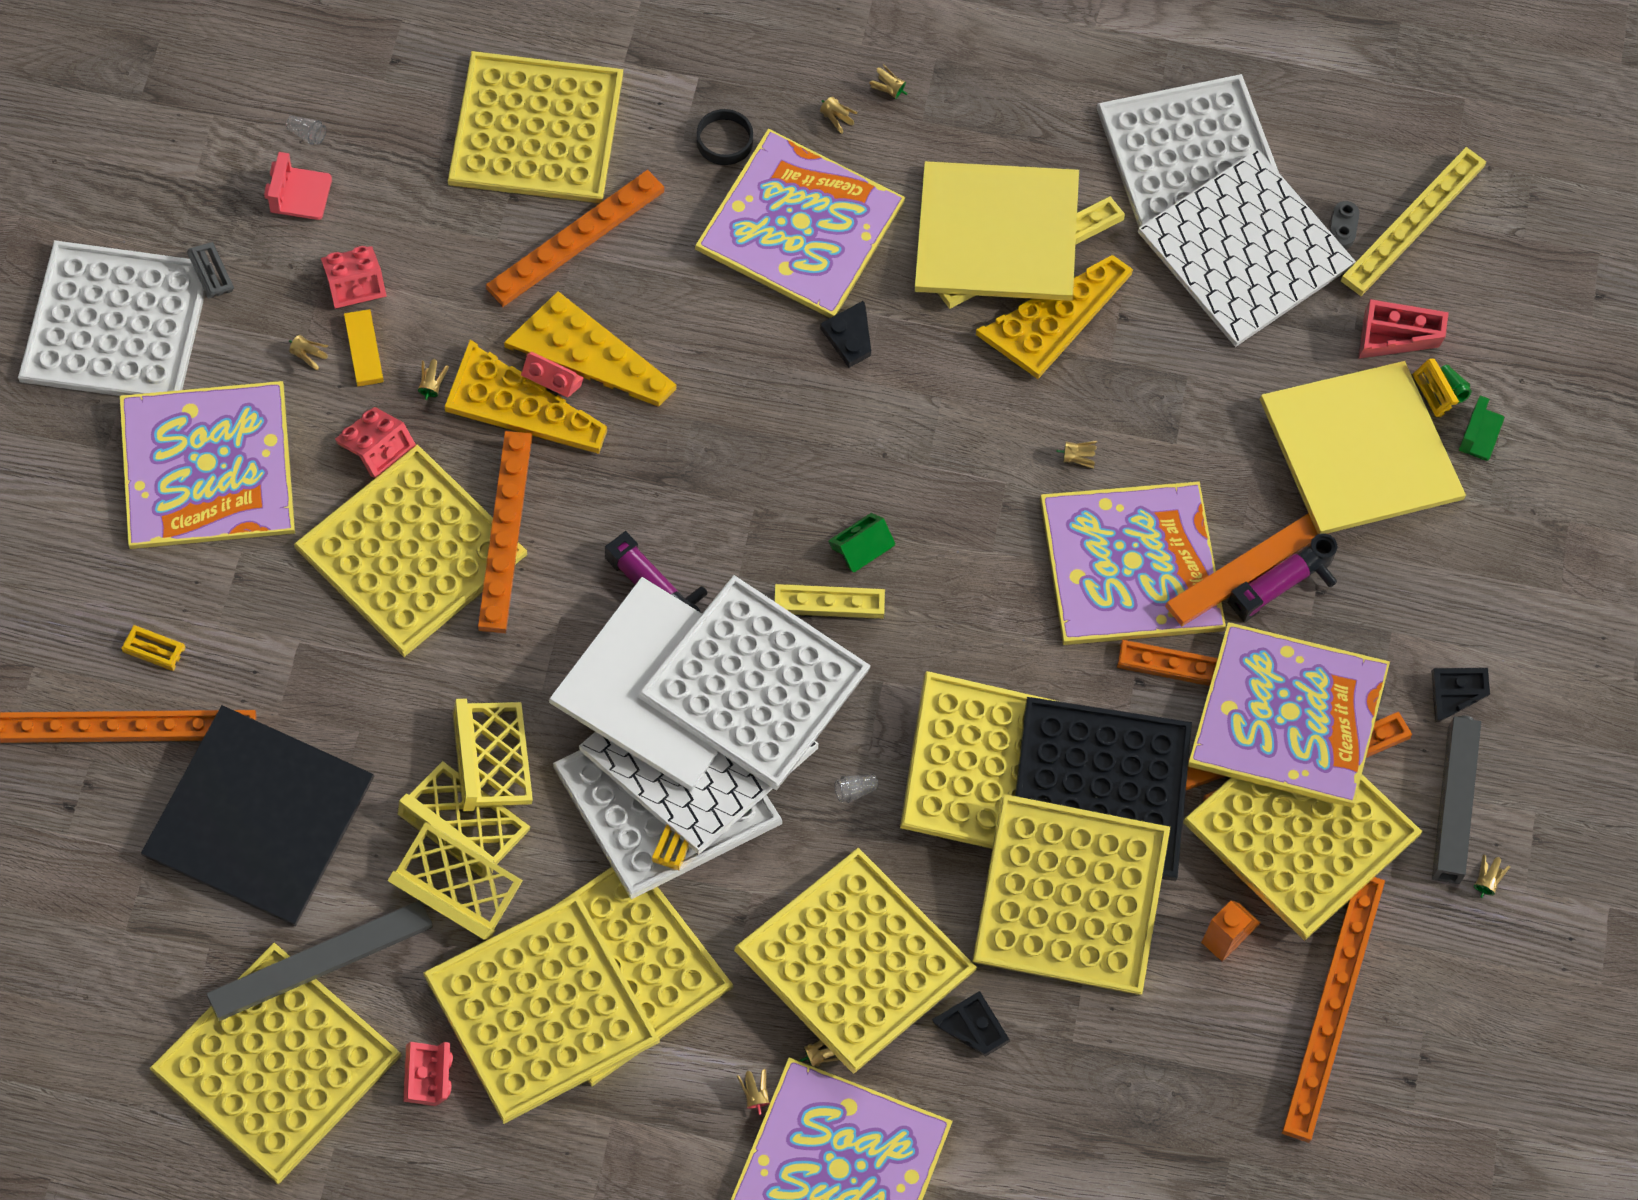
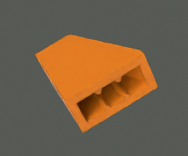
M1230 901L1211 920L1201 943L1223 962L1261 922L1240 903Z

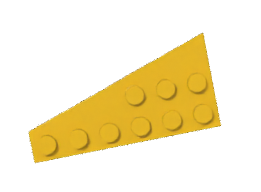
M1111 255L1087 268L1086 272L1074 278L1073 301L1031 299L1020 305L1017 310L1010 314L996 318V321L990 325L976 329L975 335L1039 379L1132 275L1133 269Z
M559 291L504 342V347L512 351L514 349L526 353V356L528 353L534 352L575 372L585 379L597 380L602 382L603 386L628 392L629 396L658 407L676 390V384Z
M472 340L469 341L445 404V412L517 432L532 433V436L597 454L600 453L607 433L606 425L584 411L570 406L559 395L556 397L548 392L546 387L521 376V371L513 366L509 367L498 360V357L493 353H487L479 348L477 343Z

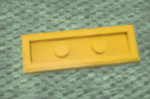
M371 310L344 313L357 387L383 383Z

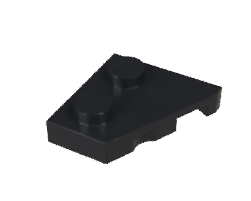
M864 301L820 324L821 331L848 368L871 356V343Z
M1434 668L1431 671L1435 722H1441L1490 695L1488 668Z
M980 991L932 1019L935 1026L985 1057L1010 1042L1009 1037Z

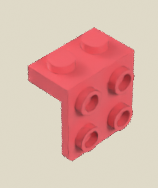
M279 152L277 161H273L271 164V184H266L264 193L265 199H268L270 213L315 220L322 219L332 183V176L329 173L292 168L289 153Z

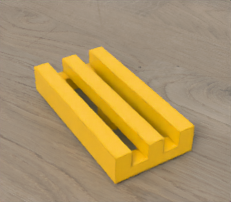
M1428 359L1412 373L1436 417L1444 416L1445 411H1449L1452 409V405H1456L1459 402L1435 359ZM1423 372H1424L1425 376L1427 377V379H1428V381H1429V384H1428V382L1426 381V379H1425V377H1424V375H1423ZM1434 392L1436 393V395H1437V397H1438V399H1439V401L1441 402L1442 405L1439 404L1437 398H1436L1435 395H1434Z
M133 625L121 649L126 654L174 671L176 662H179L181 658V652L185 650V644ZM135 636H141L175 650L174 652L165 650L154 644L136 639ZM131 644H132V645H135V646H137V647L143 648V649H145V650H148V651H151V652L156 653V654H158V655H161V656H164V657H166V658H169L170 660H167V659H165V658L159 657V656H157V655L151 654V653H149V652H146V651H144V650L138 649V648L133 647V646H130V645H131Z
M666 824L652 856V862L679 871L689 849V843L684 840L675 862L670 861L680 839V835L675 832L665 857L661 858L672 833L671 827Z

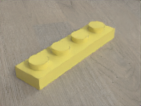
M775 584L774 602L794 615L884 619L885 589Z

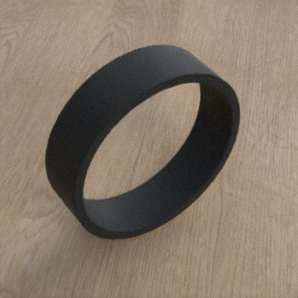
M719 109L708 113L701 119L697 127L696 141L698 150L705 159L714 164L732 165L742 161L748 156L753 146V128L750 121L743 114L730 109ZM731 120L743 126L748 132L750 139L742 150L724 155L709 150L701 141V132L714 121Z

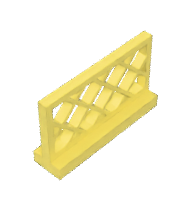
M456 699L453 709V722L463 811H474L475 806L532 804L533 798L521 702L467 704V699ZM515 711L516 719L511 724H508L499 716L503 712ZM472 712H483L490 718L481 725L473 719ZM494 721L505 729L498 737L487 730ZM509 733L519 740V744L514 749L502 741ZM481 734L492 741L485 750L475 742ZM496 746L508 754L501 762L489 754ZM512 757L522 765V768L516 774L505 766ZM484 758L495 766L488 775L478 768V764ZM499 770L511 778L504 786H501L492 779ZM516 782L524 788L525 795L514 796L507 789ZM488 783L498 792L492 797H481V788Z
M443 761L410 795L406 793L399 800L398 815L420 831L424 823L427 822L495 864H498L530 830L528 824L502 805L475 806L476 819L460 820L459 809H463L462 802H458V792H461L459 773ZM442 773H445L452 779L453 785L437 786L436 779ZM481 790V797H490ZM454 792L455 803L439 804L437 793ZM434 793L435 804L423 805L417 798L421 794ZM479 808H492L496 811V818L480 819ZM439 810H455L456 820H443L440 817ZM513 824L520 830L515 835H502L501 825ZM497 825L498 836L482 837L481 826ZM477 826L478 837H466L462 834L461 827ZM429 831L426 836L439 845L437 835ZM443 840L445 846L452 845L447 841ZM499 842L500 850L493 857L484 850L483 843ZM456 847L446 850L460 862H464L460 849ZM467 854L469 861L475 859ZM478 862L470 865V869L481 878L488 877L485 864Z
M427 822L424 823L398 869L393 871L388 879L393 885L484 940H488L494 935L496 925L523 881ZM430 831L437 835L440 848L425 851L423 840ZM443 840L447 841L452 845L445 846ZM457 847L462 852L464 862L449 866L446 850ZM418 848H420L421 853L415 854ZM441 852L444 868L430 871L427 855ZM467 854L475 859L469 861ZM422 857L425 873L413 875L406 870L412 859ZM478 862L485 864L488 877L473 880L470 865ZM465 866L468 882L454 886L450 870ZM491 869L495 870L500 874L492 875ZM446 871L449 887L438 890L433 886L431 875ZM505 876L513 881L507 893L497 895L494 879ZM426 877L428 883L421 880L420 878ZM489 881L492 897L478 900L474 884ZM470 886L473 902L459 903L455 889ZM450 891L451 897L444 894V892ZM504 898V899L502 900L501 904L499 905V900H498V899ZM494 900L496 912L491 921L481 916L479 904ZM474 906L476 912L467 907Z

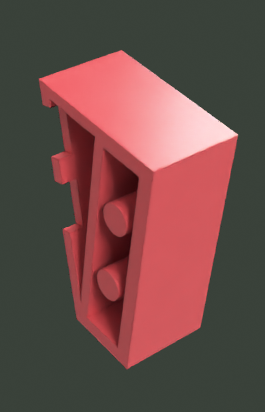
M1370 299L1364 313L1358 359L1439 348L1446 337L1449 312Z

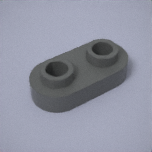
M1342 201L1335 206L1330 225L1331 234L1345 250L1349 249L1354 243L1360 214L1358 207L1350 201Z

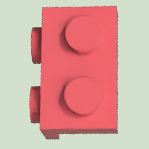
M534 352L527 354L521 376L567 398L581 387L584 379L575 372Z
M409 1042L406 1045L403 1102L437 1106L447 1100L451 1093L449 1069L453 1061L449 1042H443L438 1046Z

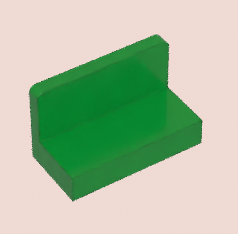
M1480 395L1458 451L1489 461L1505 417L1487 410L1490 399Z
M873 513L866 515L828 540L831 549L843 555L851 572L858 571L895 546V541L885 519Z

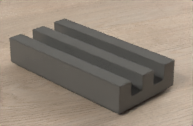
M210 242L189 248L187 254L208 299L213 298L214 295H223L224 292H232L234 286L214 243ZM206 250L208 251L211 257V260L217 270V273L223 283V286L220 285L215 275V270L212 264L209 262V259L205 253Z

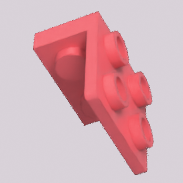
M359 246L352 251L343 253L333 252L321 258L335 309L387 297L381 268L372 246Z
M376 407L366 411L360 419L345 428L335 438L338 445L361 458L367 471L373 478L379 476L416 446L404 422Z

